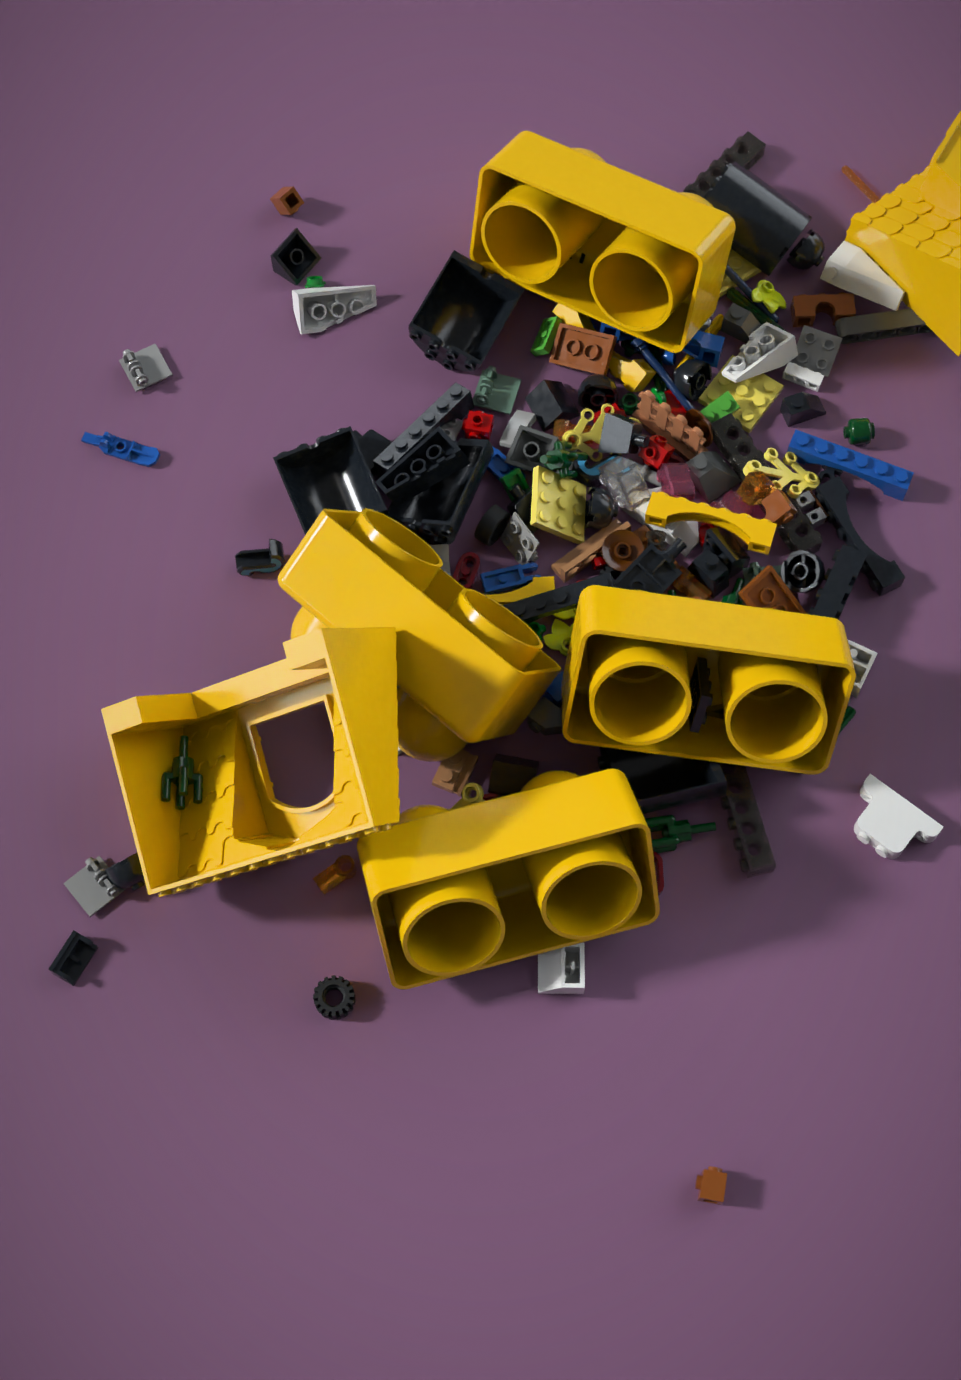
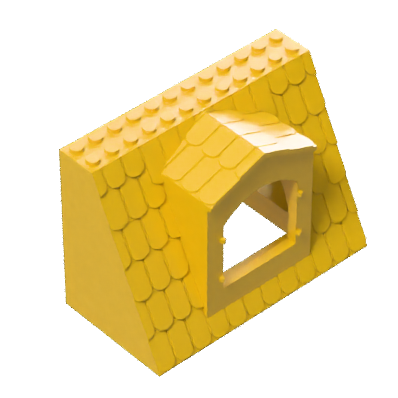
M961 111L947 130L946 136L934 153L929 166L919 175H913L905 184L901 183L890 194L886 193L878 202L869 204L861 213H855L850 220L851 224L846 231L847 235L845 241L863 248L867 255L873 261H876L879 267L905 291L902 301L958 357L961 355Z
M395 627L321 628L283 642L286 659L192 693L135 696L101 709L148 895L158 893V897H163L172 893H181L187 889H194L207 883L221 881L223 878H230L243 872L254 871L259 867L274 865L279 861H287L299 855L303 856L316 850L330 848L335 844H343L355 838H363L375 832L392 829L390 824L399 822L397 635ZM325 702L334 736L333 792L325 800L311 807L302 808L285 804L275 798L272 788L274 785L270 780L260 742L262 739L261 736L259 737L256 725ZM185 735L188 736V757L194 759L193 773H199L203 776L202 803H193L194 784H190L188 786V795L185 796V809L178 810L176 809L177 786L172 782L170 801H161L162 774L164 772H172L173 758L179 756L180 736Z

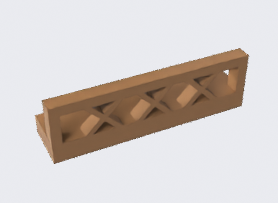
M616 518L607 527L602 528L553 563L551 569L566 583L591 565L594 558L602 557V545L610 533L622 529L631 531L630 523L626 521L622 524Z

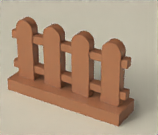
M650 390L639 393L641 401L637 404L638 409L632 414V417L638 419L646 431L652 435H660L666 438L667 443L675 448L674 452L687 462L701 452H708V449L703 446L706 439L703 437L704 433L700 428L694 427L692 429L689 427L687 419L683 415L678 414L675 416L672 414L671 407L665 402L659 404L655 401V395Z

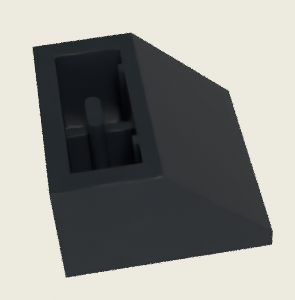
M722 527L706 530L702 548L703 552L709 549L718 556L729 569V579L741 572L743 568L748 567L750 556L728 530Z

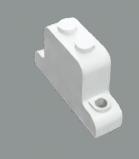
M869 774L860 788V796L869 805L854 825V832L862 843L874 847L877 854L884 858L896 859L913 838H917L923 843H931L935 840L943 829L941 824L872 774Z

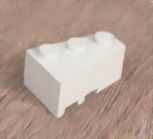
M848 640L856 673L851 694L857 698L878 653Z

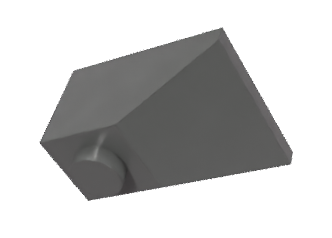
M520 425L505 463L532 473L533 468L538 465L549 470L548 467L540 462V457L546 455L548 451H554V443L560 440L556 436Z
M716 451L701 452L685 463L683 475L708 504L742 482Z

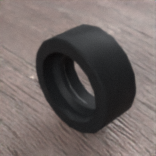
M496 504L491 506L479 521L474 537L487 546L493 545L506 528L510 519V513Z

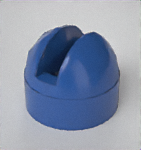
M664 350L661 353V361L666 365H675L676 353Z

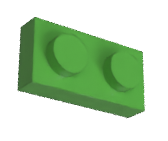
M558 316L543 319L530 351L535 357L549 354L552 350L559 324L563 321Z
M727 391L700 412L705 418L709 419L712 430L738 411L740 407L729 391Z

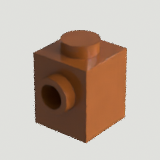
M294 186L283 187L270 198L280 215H293L304 204Z
M709 1166L708 1170L704 1169L701 1175L697 1174L695 1189H699L697 1201L722 1205L728 1173H723L721 1168Z

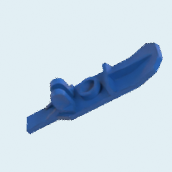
M85 432L81 440L84 443L99 447L106 455L142 466L151 467L157 463L160 457L157 448L122 439L109 432H105L103 436ZM119 446H124L123 449H118Z

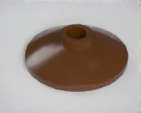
M696 409L688 410L685 414L688 422L687 425L692 429L694 427L700 428L704 433L703 437L706 439L703 446H710L713 441V434L709 419L705 418Z
M623 529L610 533L602 545V556L606 564L612 569L624 572L644 551L641 539L635 533ZM618 549H623L625 555H619Z

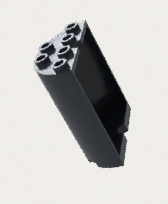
M734 161L724 167L720 173L721 175L716 177L710 186L711 188L703 198L709 201L714 208L724 211L733 217L736 229L731 249L769 276L812 217L740 163Z
M454 250L409 324V337L424 352L427 359L437 361L447 370L455 369L473 372L481 366L525 289L496 273H488L484 266Z
M351 426L340 428L335 433L327 436H320L313 445L303 443L293 450L281 452L276 457H273L305 535L323 509L362 511L368 508L387 516V508Z
M460 438L458 442L453 440L471 463L397 507L391 502L387 516L411 530L427 544L449 545L453 543L493 456L494 450L489 440Z
M600 747L601 756L597 757L599 769L614 768L621 770L626 775L643 814L726 795L727 780L719 762Z

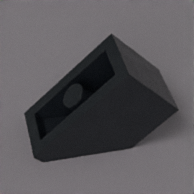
M805 392L783 398L780 408L788 427L826 415L819 397Z

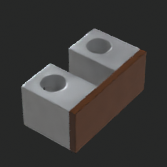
M811 489L794 499L793 505L799 514L812 507L815 508V510L807 513L804 518V522L810 530L827 522L828 514Z

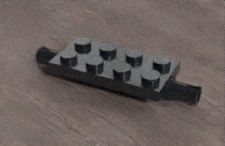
M678 537L666 550L662 551L651 543L615 580L617 588L644 590L662 594L682 574L674 564V559L687 548V545L683 542L677 548L682 541Z

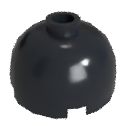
M813 229L807 232L809 236L806 239L803 237L789 255L793 257L786 259L798 269L806 270L813 265L818 267L824 260L822 254L825 250V243L821 236Z
M686 360L674 371V383L688 400L698 401L707 388L705 386L707 380L711 381L712 368L709 363L702 360Z
M594 374L588 376L578 388V404L583 409L589 408L596 413L601 410L603 404H618L619 394L617 386L606 375Z
M590 487L587 494L591 495L588 501L586 500L585 523H587L585 528L602 529L611 523L613 517H617L618 505H615L614 497L606 489Z
M798 550L790 553V556L786 561H783L781 567L783 582L793 592L806 593L818 588L825 576V567L821 558L811 551Z
M138 852L105 870L108 879L117 888L128 889L131 887L134 891L145 885Z

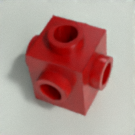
M469 410L468 418L464 417L462 430H465V438L490 441L494 425V415L486 414L483 411Z
M653 435L649 437V445L646 448L640 447L641 450L638 456L643 458V462L647 465L659 469L666 466L675 448L668 444L667 439L663 436Z

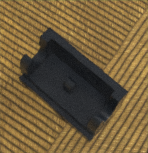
M73 930L49 967V971L74 986L99 947L93 944V941Z

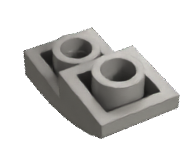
M517 410L503 432L500 446L511 448L519 426L523 425L530 428L536 421V414Z

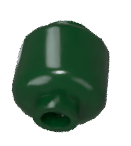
M868 418L850 419L847 426L843 428L844 439H848L851 445L869 444L871 439L875 437L874 423L870 422Z

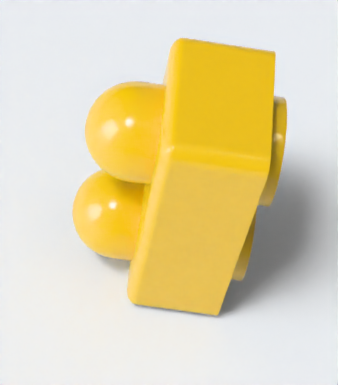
M522 131L487 162L479 172L469 254L471 260L484 266V269L491 274L496 273L527 290L666 351L678 353L683 350L716 310L736 225L730 214L714 208L709 201L699 195L688 192H676L606 163L602 157L591 150L570 148L534 132ZM582 253L586 254L583 264L579 263Z
M368 508L362 511L323 509L278 575V584L282 590L302 606L294 618L291 628V639L321 628L395 627L397 635L398 747L412 758L426 762L442 761L460 752L467 743H476L514 734L561 671L559 664L541 650L543 644L538 635L518 616L495 600L475 590L464 588L441 569L443 562L440 556L424 540L394 519Z
M600 585L588 586L579 596L561 683L563 735L568 741L577 744L810 775L822 773L830 764L856 679L845 627L841 621L832 617L651 593L644 590H629ZM700 657L707 659V668H710L709 680L712 681L710 693L713 694V701L711 707L706 709L707 719L705 725L701 724L699 733L691 732L689 727V714L692 705L690 680L697 658Z
M614 768L583 776L568 771L545 772L531 779L518 793L453 810L437 805L414 806L400 813L399 822L390 824L392 829L372 833L370 836L359 838L357 842V851L392 985L398 989L418 987L645 926L654 922L660 914L651 832L626 775L621 770Z

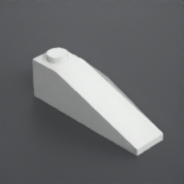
M843 241L829 257L820 279L895 311L898 310L905 291L879 267L876 261H873L867 255L863 248L848 241Z
M375 285L292 290L293 311L300 334L322 332L336 323L339 324L353 315H358L377 306Z
M768 322L764 323L750 334L749 341L746 345L743 344L741 346L740 353L733 357L724 368L722 376L738 383L786 365L798 356L795 336Z

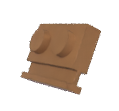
M462 749L454 756L442 760L432 780V785L450 793L453 792L461 797L462 790L467 785L479 756L472 755L470 752Z

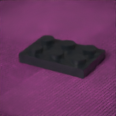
M700 657L697 658L690 680L692 705L689 714V727L691 732L699 733L701 724L705 725L707 719L706 709L711 707L713 701V694L710 693L712 681L709 680L710 668H707V659Z

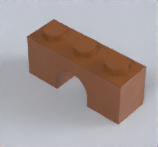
M853 293L800 294L793 296L790 306L793 327H804V325L813 327L816 314L820 312L830 315L833 326L841 318L856 316Z
M778 488L761 501L766 509L764 519L771 520L777 524L775 532L781 524L790 522L794 518L793 515L798 512L787 495ZM731 532L740 546L748 550V545Z

